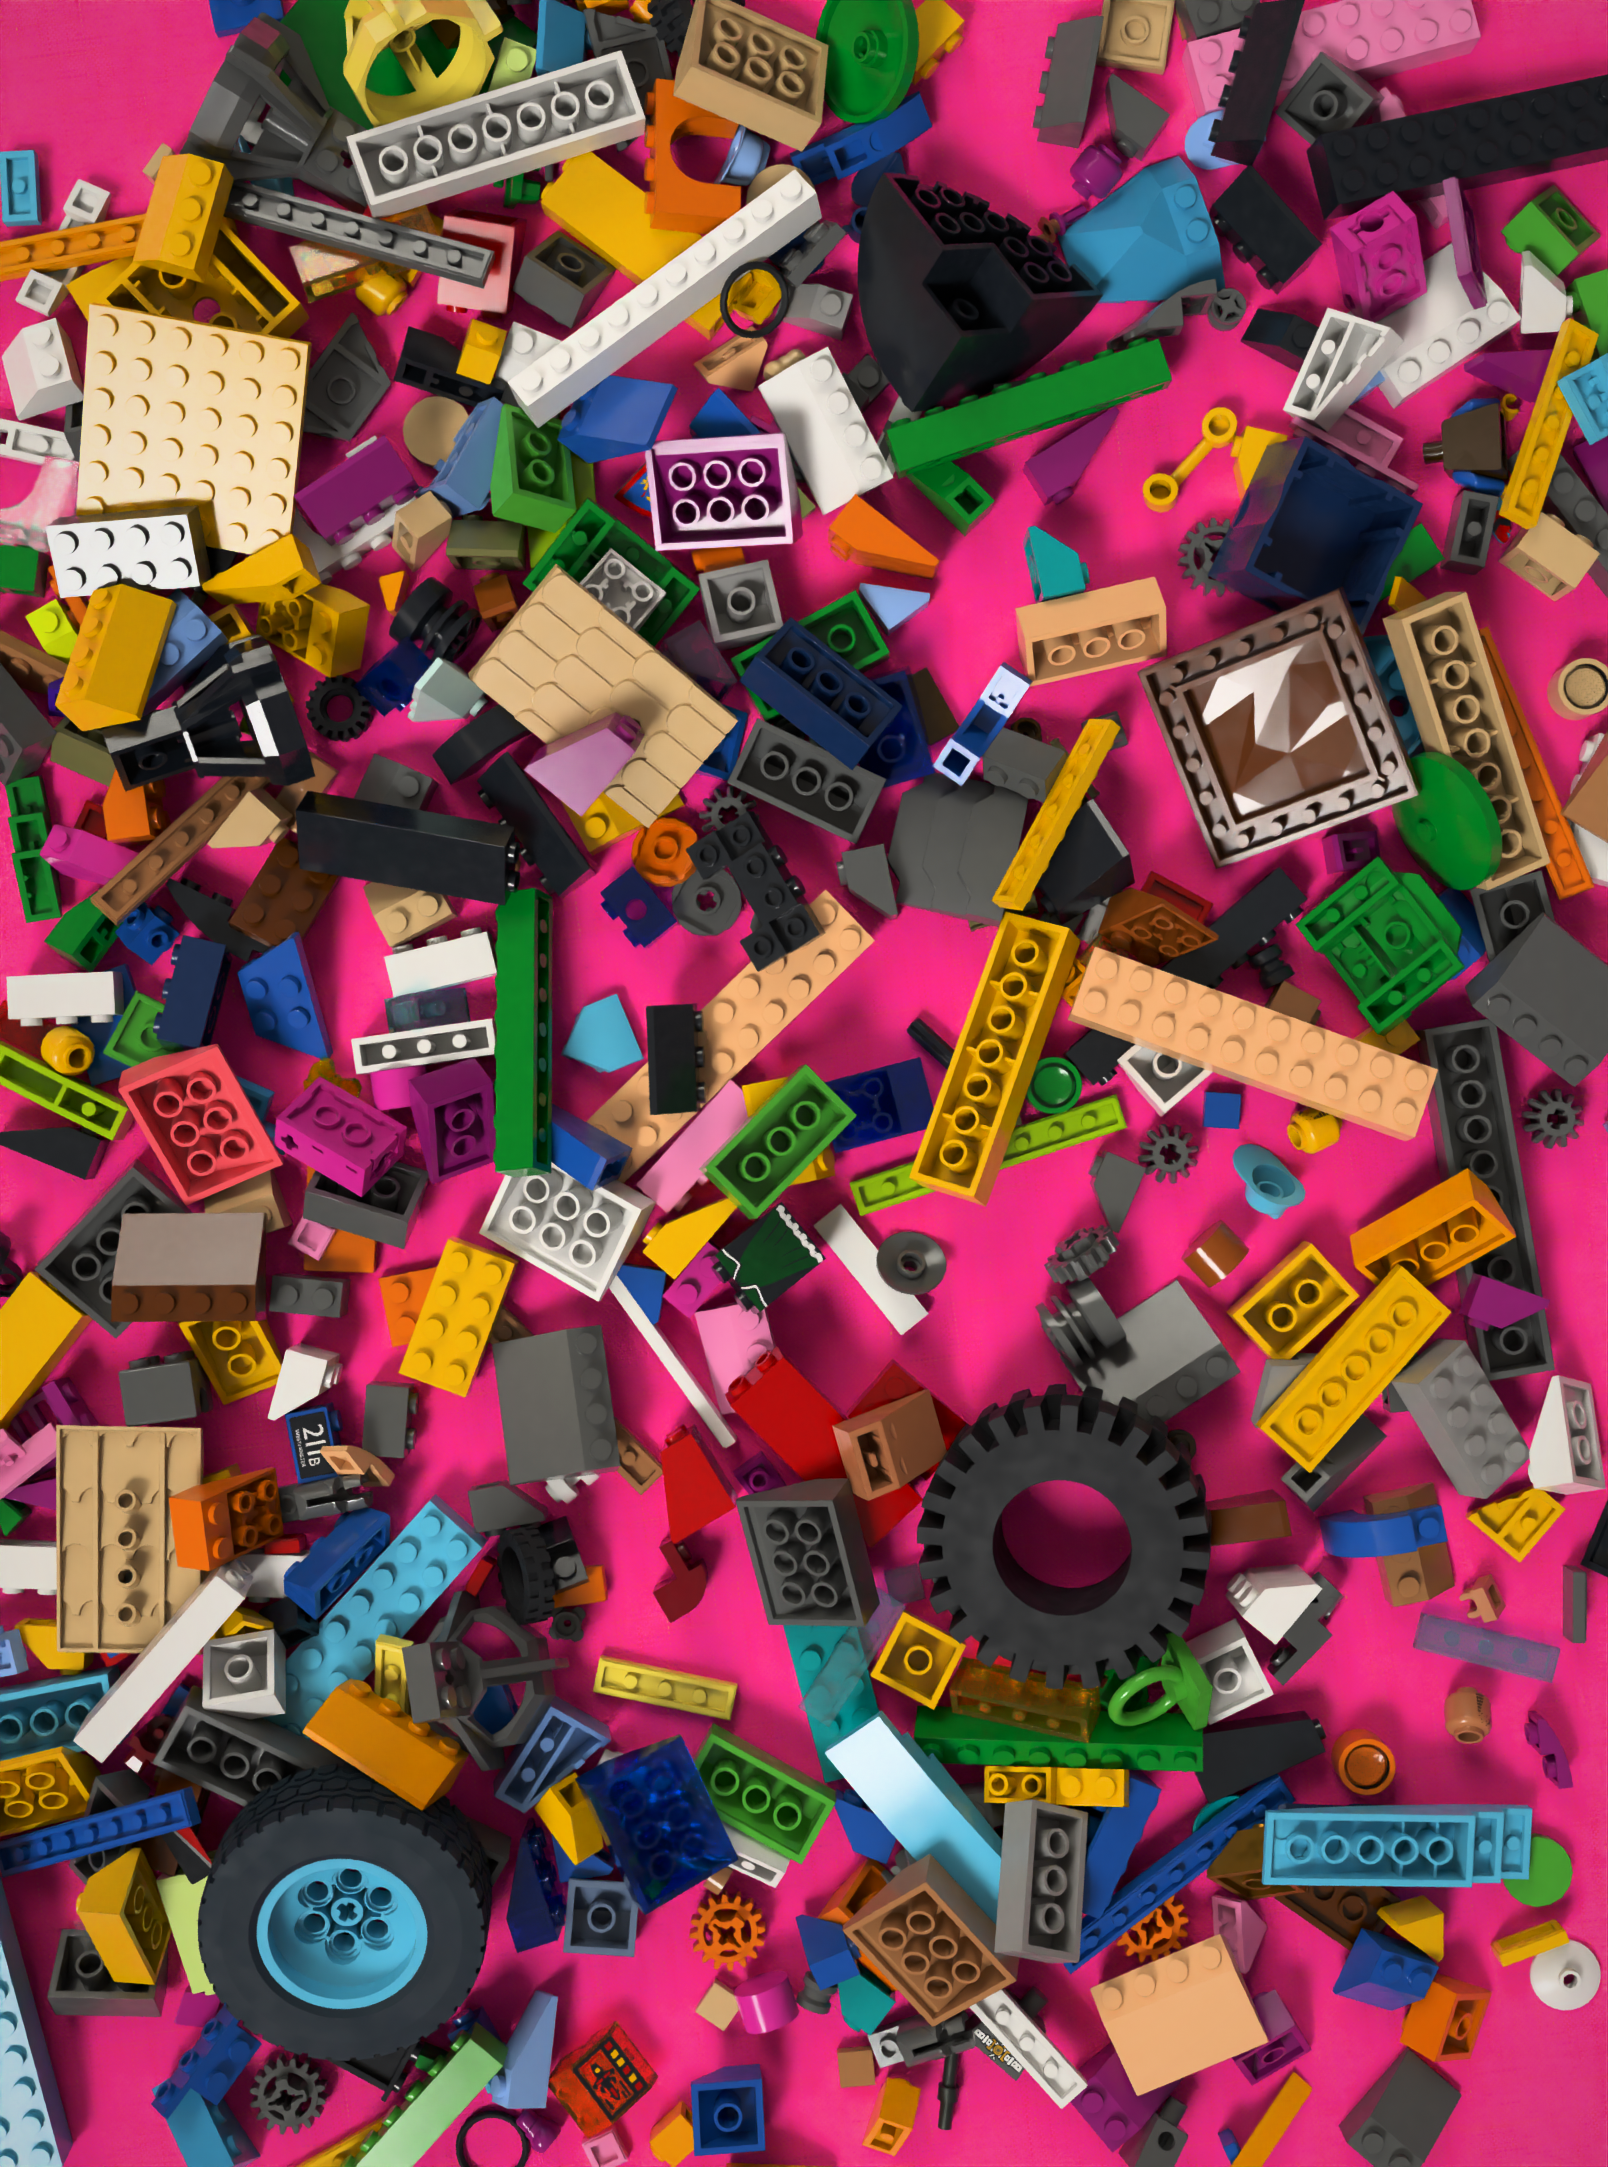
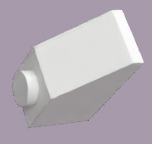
M1522 251L1519 297L1520 333L1559 332L1562 322L1566 318H1572L1573 297L1572 295H1566L1564 282L1530 251Z

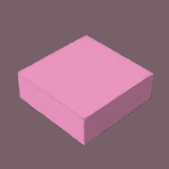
M302 1217L288 1244L319 1261L325 1254L338 1229Z
M611 2125L582 2139L581 2145L592 2167H616L628 2161L629 2155L615 2125Z

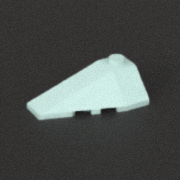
M438 657L414 685L412 694L414 701L410 704L409 708L411 711L407 717L413 722L467 719L470 715L476 717L488 703V700L485 699L487 694L469 679L468 673L459 665Z

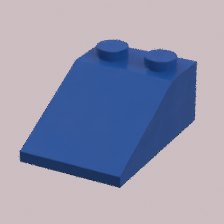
M609 375L573 402L571 409L562 419V429L557 440L588 464L651 450L678 388L673 384Z

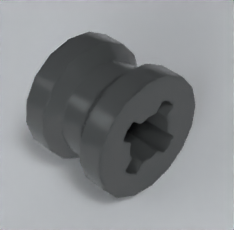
M1232 288L1222 289L1217 292L1207 312L1208 321L1211 326L1223 332L1237 327L1245 314L1246 300L1238 290Z
M807 1971L803 1978L804 1989L798 1992L796 2002L811 2012L828 2014L831 2008L829 2000L831 1995L836 1993L838 1984L820 1991L812 1972Z

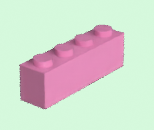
M730 1080L637 1183L636 1186L655 1201L666 1213H669L672 1208L679 1212L693 1197L688 1193L690 1188L696 1182L703 1185L708 1180L699 1168L748 1119L742 1088L733 1080Z

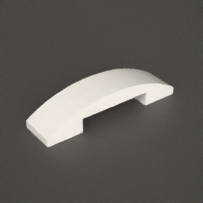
M78 178L63 207L66 216L58 230L103 222L112 197L111 193ZM85 265L43 274L31 269L15 299L16 302L49 317L69 294L66 285L79 278Z

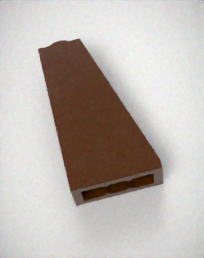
M1273 1489L1206 1502V1507L1211 1510L1212 1517L1211 1546L1292 1536L1286 1502Z

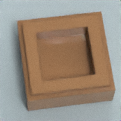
M871 2045L837 2048L840 2088L876 2085Z

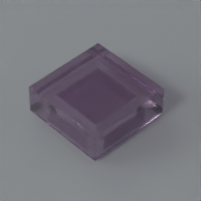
M917 1562L883 1570L892 1607L926 1599Z

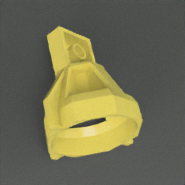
M349 0L344 12L347 55L343 63V74L373 127L376 128L479 95L495 59L488 41L501 34L503 27L486 0ZM448 19L460 26L459 46L449 66L436 78L415 43V31L432 20ZM390 47L415 88V92L399 96H386L375 93L365 87L370 67L380 52Z

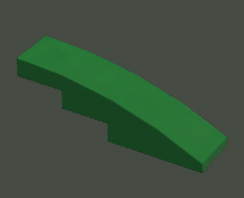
M43 776L21 778L5 786L11 812L8 822L15 853L11 855L26 923L61 918L63 913L59 872L39 855L52 830Z

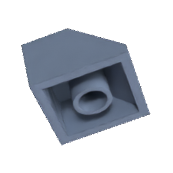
M569 1878L563 1953L634 1957L640 1882Z

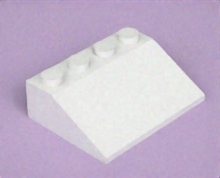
M1452 243L1423 262L1427 293L1376 322L1377 324L1392 328L1404 340L1379 370L1386 380L1378 387L1393 409L1510 332L1521 320V317L1502 289L1484 272L1487 303L1485 307L1473 309L1457 277Z
M551 1162V1174L515 1178L505 1175L479 1234L599 1302L641 1235L656 1202L618 1180L592 1191Z

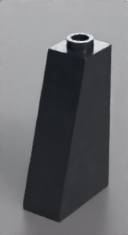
M1305 1711L1219 1722L1211 1725L1207 1724L1206 1727H1203V1772L1194 1773L1210 1804L1213 1801L1222 1799L1326 1752L1321 1740L1326 1738V1735L1317 1718L1311 1720Z

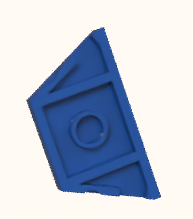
M295 932L276 947L273 946L265 951L259 958L243 965L237 972L255 1035L317 1058L329 1060L333 1054L332 1046L300 933Z

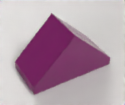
M1376 830L1335 834L1322 839L1327 874L1363 869L1375 858L1381 857Z

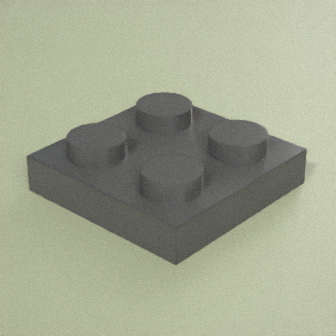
M824 220L822 223L819 221L814 223L803 235L806 239L803 245L797 251L794 248L789 250L779 262L782 266L779 272H781L786 283L798 288L847 233L836 222Z

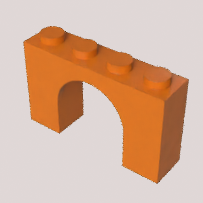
M656 78L652 92H646L644 104L645 115H650V125H646L644 146L645 148H650V158H646L644 168V180L650 181V191H646L644 213L650 214L651 229L708 234L741 210V187L703 183L689 178L676 166L671 155L670 146L676 140L689 135L734 139L739 124L673 96L675 80Z

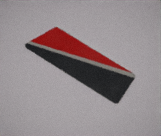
M190 1827L161 1835L191 1884H195L208 1876L212 1862Z

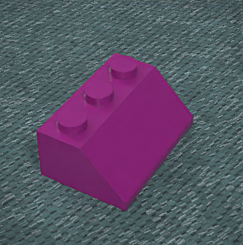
M383 435L296 493L294 497L330 546H333L336 543L337 545H343L350 541L356 535L355 530L364 524L369 526L380 521L385 516L384 511L394 504L400 506L407 503L414 497V491L420 487L386 436Z

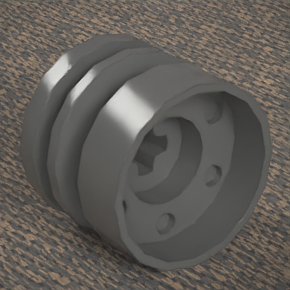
M1089 1278L1081 1281L1076 1279L1066 1286L1072 1301L1067 1305L1056 1295L1050 1297L1058 1310L1051 1315L1043 1302L1035 1306L1044 1332L1058 1353L1072 1363L1075 1369L1084 1365L1076 1352L1080 1347L1083 1348L1090 1359L1096 1357L1090 1343L1095 1337L1108 1349L1127 1336L1116 1316Z

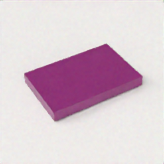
M1452 177L1443 180L1457 277L1475 310L1486 306L1487 296L1474 214L1458 178Z

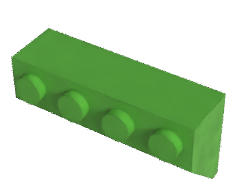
M712 1723L696 1752L677 1793V1796L801 1865L836 1803L835 1790Z

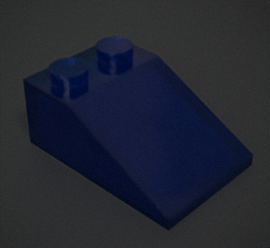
M909 665L868 677V679L903 707L859 762L860 767L887 779L883 788L936 773V769L932 767L934 760L920 700Z

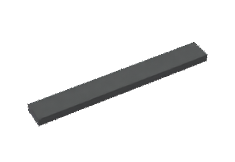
M234 182L232 184L223 215L234 220L483 289L495 261V254L492 250L246 182Z

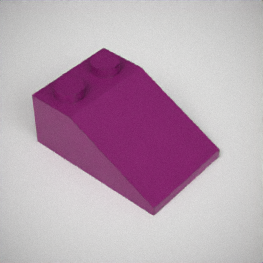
M474 1057L409 1080L411 1110L429 1179L432 1184L494 1162L493 1152L496 1148V1136L493 1122V1081Z
M1110 2042L1078 2069L1087 2080L1088 2086L1070 2102L1113 2153L1146 2124L1184 2078L1137 2096L1114 2045Z

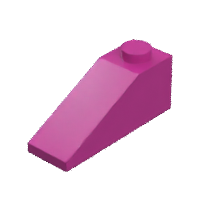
M54 824L39 855L61 875L105 885L139 853L83 830Z

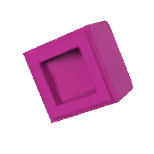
M189 1984L183 1994L174 2023L185 2026L204 2027L209 2020L217 2015L221 2001L216 1994L205 1995V1992L193 1994Z

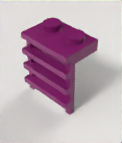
M69 1377L53 1380L42 1387L43 1392L28 1400L10 1422L21 1442L24 1443L32 1436L19 1415L28 1411L40 1431L49 1423L37 1404L46 1400L60 1425L98 1426L97 1421ZM56 1457L30 1476L28 1481L31 1482L56 1467Z

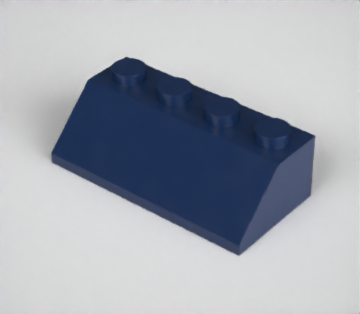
M792 617L785 622L759 651L740 679L743 685L851 770L861 761L903 707Z

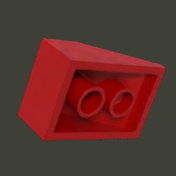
M892 1359L849 1408L847 1417L851 1419L928 1388ZM930 1391L945 1447L948 1451L956 1435L968 1423ZM940 1462L920 1474V1476L927 1481L936 1471Z

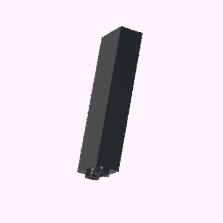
M307 791L295 810L300 869L504 906L511 893H516L518 890L520 872L515 871V864L519 857L520 843L515 842V827L313 791Z

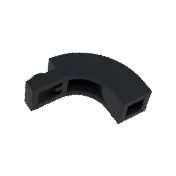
M499 704L456 732L432 756L452 785L477 773L496 754L533 732L516 720L510 712Z

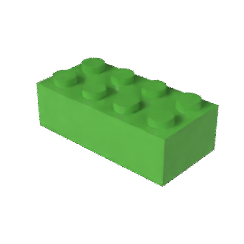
M807 1064L802 1065L770 1095L699 1170L748 1219H757L857 1115Z

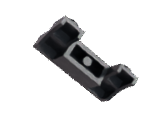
M747 811L720 830L712 831L685 849L703 880L711 878L728 867L758 917L762 927L740 941L757 972L766 969L826 933L803 895L806 893L804 885L796 875H791L785 865L788 862L785 853L777 844L773 845L754 811Z

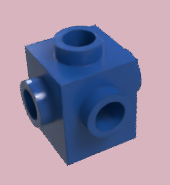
M143 902L115 931L128 949L151 965L163 952L172 947L175 939L180 934L171 922L174 920V917L160 905H157L154 909L146 902Z

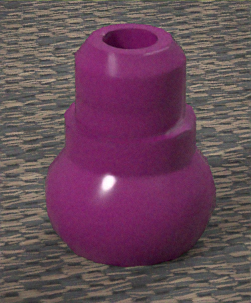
M531 2108L525 2109L516 2119L517 2126L526 2133L525 2136L530 2140L532 2148L539 2153H544L561 2132L559 2125L555 2121L548 2120L542 2115L539 2116Z

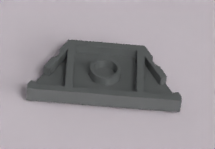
M590 8L584 9L583 14L594 58L622 51L644 112L646 92H652L656 78L673 80L664 40L659 41L656 36L658 33L656 27H652L650 24L633 22L628 18L603 14ZM645 115V128L646 125H650V115ZM638 137L616 143L617 152L623 151Z
M352 312L309 371L303 433L350 442L391 385L384 368L381 367L371 343L366 338L359 324L357 316Z

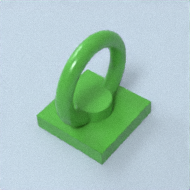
M1172 1632L1165 1634L1168 1638L1166 1653L1162 1656L1161 1666H1155L1134 1675L1113 1694L1108 1705V1714L1114 1723L1121 1726L1140 1725L1159 1717L1178 1703L1194 1731L1207 1726L1213 1686L1182 1636L1178 1637ZM1154 1682H1162L1165 1694L1158 1700L1135 1711H1123L1125 1703L1136 1692Z

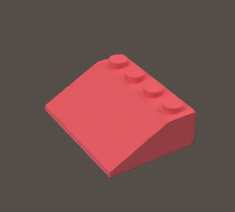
M219 1044L154 1057L122 1071L118 1090L185 1206L283 1165L281 1156Z

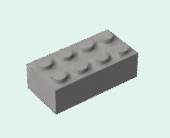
M1438 1338L1391 1381L1459 1495L1487 1499L1529 1459L1530 1450L1466 1341Z
M1033 1799L1005 1803L995 1953L1051 1964L1079 1962L1088 1812Z

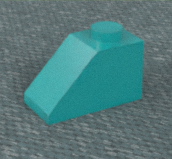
M857 1961L860 1974L838 1983L841 2011L844 2016L843 2019L848 2026L857 2032H860L862 2029L868 2035H871L896 2003L895 1992H892L876 1975Z

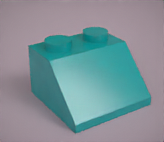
M1036 526L1028 527L1023 539V547L1036 603L1083 593L1086 590V584L1090 582L1086 562L1080 563L1077 552Z

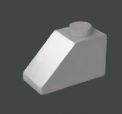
M787 284L789 302L782 322L842 341L853 308V295L821 284H801L798 288ZM780 301V304H779V307H778L776 316H777L778 311H779V309H780L781 301Z

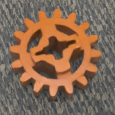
M725 1889L720 1899H717L711 1893L708 1898L709 1905L703 1902L698 1903L697 1910L701 1915L692 1914L691 1924L696 1927L690 1929L689 1938L697 1939L693 1943L694 1952L704 1951L701 1960L703 1963L707 1962L710 1958L714 1959V1969L718 1970L723 1962L727 1963L728 1970L732 1971L736 1961L744 1968L747 1966L746 1956L749 1955L756 1959L758 1956L756 1946H764L765 1937L760 1933L766 1931V1922L758 1921L762 1918L763 1911L761 1908L752 1910L753 1898H749L745 1902L741 1901L740 1891L736 1892L734 1898H729L727 1889ZM721 1909H733V1910L721 1911ZM746 1920L749 1921L751 1926L750 1937L747 1936V1932L743 1929ZM705 1923L708 1924V1928L713 1932L709 1941L704 1932ZM730 1926L734 1927V1933L731 1931H727L725 1934L721 1932L722 1927L726 1930Z
M1175 1895L1171 1896L1131 1927V1930L1137 1931V1941L1126 1931L1116 1939L1117 1945H1125L1124 1951L1128 1957L1136 1951L1138 1960L1141 1963L1145 1960L1146 1955H1150L1153 1962L1158 1960V1954L1163 1953L1165 1957L1170 1955L1169 1949L1172 1946L1180 1950L1182 1946L1178 1936L1187 1937L1188 1935L1186 1928L1181 1924L1189 1922L1186 1913L1181 1912L1184 1906L1180 1899L1173 1901ZM1162 1905L1171 1912L1172 1920L1168 1916L1162 1915ZM1153 1917H1154L1156 1923H1155V1922H1150V1923H1149L1150 1918H1153ZM1143 1923H1149V1926L1146 1927V1930Z

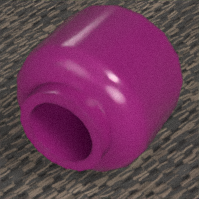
M1102 143L1098 147L1094 145L1086 147L1070 168V174L1075 180L1071 187L1086 200L1091 195L1099 199L1106 197L1122 176V170L1119 167L1122 160Z

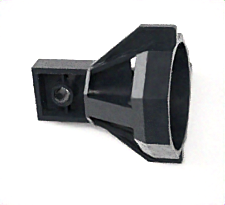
M259 634L219 646L183 697L171 703L172 707L164 710H154L142 716L141 720L117 724L101 730L125 792L194 768L199 778H204V776L268 777L271 784L284 786L315 777L308 747L280 673L278 662L272 653L269 643L264 636ZM238 701L253 740L240 741L239 739L242 737L233 710H229V707Z

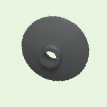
M900 1232L888 1237L881 1244L876 1257V1266L880 1277L892 1289L904 1294L919 1295L932 1291L941 1283L946 1272V1258L940 1246L926 1235L916 1232ZM904 1267H911V1268H913L915 1271H909V1270L905 1269Z

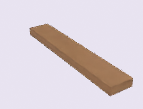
M223 776L90 898L91 903L118 926L209 842L249 791L259 788L267 789L270 786V780L267 777Z

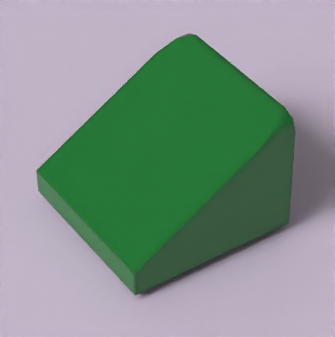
M2 1498L0 1500V1525L3 1534L7 1536L16 1531L32 1513V1509L23 1502Z

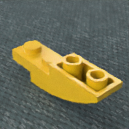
M985 1766L984 1803H1007L1033 1799L1054 1805L1129 1807V1770Z

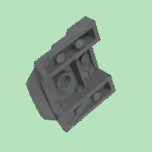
M926 770L923 783L902 793L887 858V863L900 882L895 902L905 906L999 927L1004 908H1000L991 900L1018 852L1029 798L1005 787L969 778L961 786L944 774Z

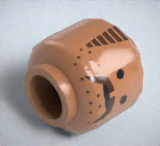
M1461 1687L1455 1693L1450 1694L1444 1702V1719L1447 1732L1462 1743L1472 1744L1482 1741L1492 1729V1712L1489 1699L1472 1687Z

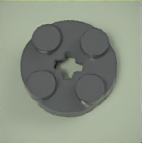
M696 869L694 874L686 881L674 886L671 897L673 912L681 926L690 933L703 937L718 936L730 929L737 921L742 908L741 891L734 878L725 870L720 871L707 880H703ZM708 892H712L714 894L713 900L717 903L715 908L708 907L706 911L699 909L701 903L697 900L700 894L706 896Z

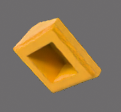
M406 571L381 576L379 579L387 611L394 617L404 603L410 576Z

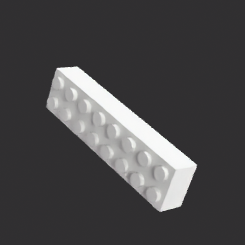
M620 50L350 135L346 138L349 153L372 217L382 219L644 135L646 118L623 53Z

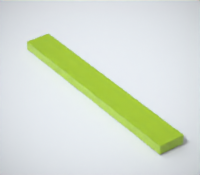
M1114 1094L1065 1112L1015 1127L1000 1170L1127 1128L1117 1095ZM915 1161L849 1182L860 1216L935 1192V1190L922 1187L909 1178Z

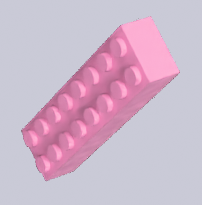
M1342 0L1302 11L1274 107L1281 105L1320 52H1324L1359 74L1366 81L1470 54L1481 38L1472 1ZM1240 28L1191 41L1186 45L1181 60L1197 119L1208 113L1224 109L1219 107L1218 103L1224 84L1231 86L1234 73L1228 72L1234 50L1241 51L1244 39L1238 38Z

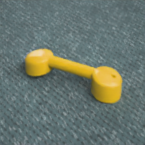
M1225 407L1211 409L1202 421L1201 433L1203 439L1170 476L1158 473L1146 479L1143 484V499L1149 509L1162 513L1174 508L1178 501V487L1213 448H1223L1233 442L1237 432V419L1231 410Z

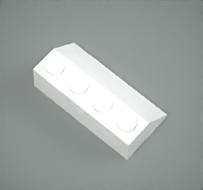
M828 347L795 363L758 386L780 432H785L788 447L823 516L848 503L855 494L860 497L894 478Z

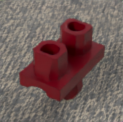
M160 1714L146 1723L128 1742L133 1749L123 1762L139 1775L148 1765L153 1764L159 1745L174 1717L169 1714Z

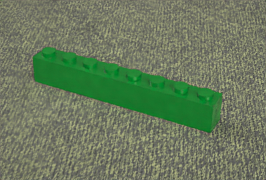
M1147 338L1135 340L1127 345L1128 349L1114 353L1113 349L1102 351L1093 356V361L1080 364V361L1069 362L1061 366L1058 373L1047 376L1046 372H1040L1026 378L1025 384L1013 387L1011 383L1001 385L992 390V395L980 399L978 395L968 396L960 400L957 407L945 410L944 406L936 407L925 412L924 418L912 422L910 418H903L893 422L890 425L891 429L886 430L885 440L898 479L1167 389L1172 381V376L1159 338L1148 342Z
M536 888L517 890L516 893L512 892L506 905L498 904L495 912L498 923V936L495 944L497 955V975L495 977L497 1009L494 1018L497 1025V1043L494 1047L496 1058V1079L494 1081L496 1113L493 1122L496 1130V1148L493 1152L495 1172L514 1178L551 1174L553 897Z
M917 1706L914 1741L927 1757L933 1753L938 1761L944 1764L1203 1772V1728L1194 1731L1183 1713H1164L1140 1725L1121 1726L1111 1720L1108 1711L936 1706L933 1710L928 1706Z

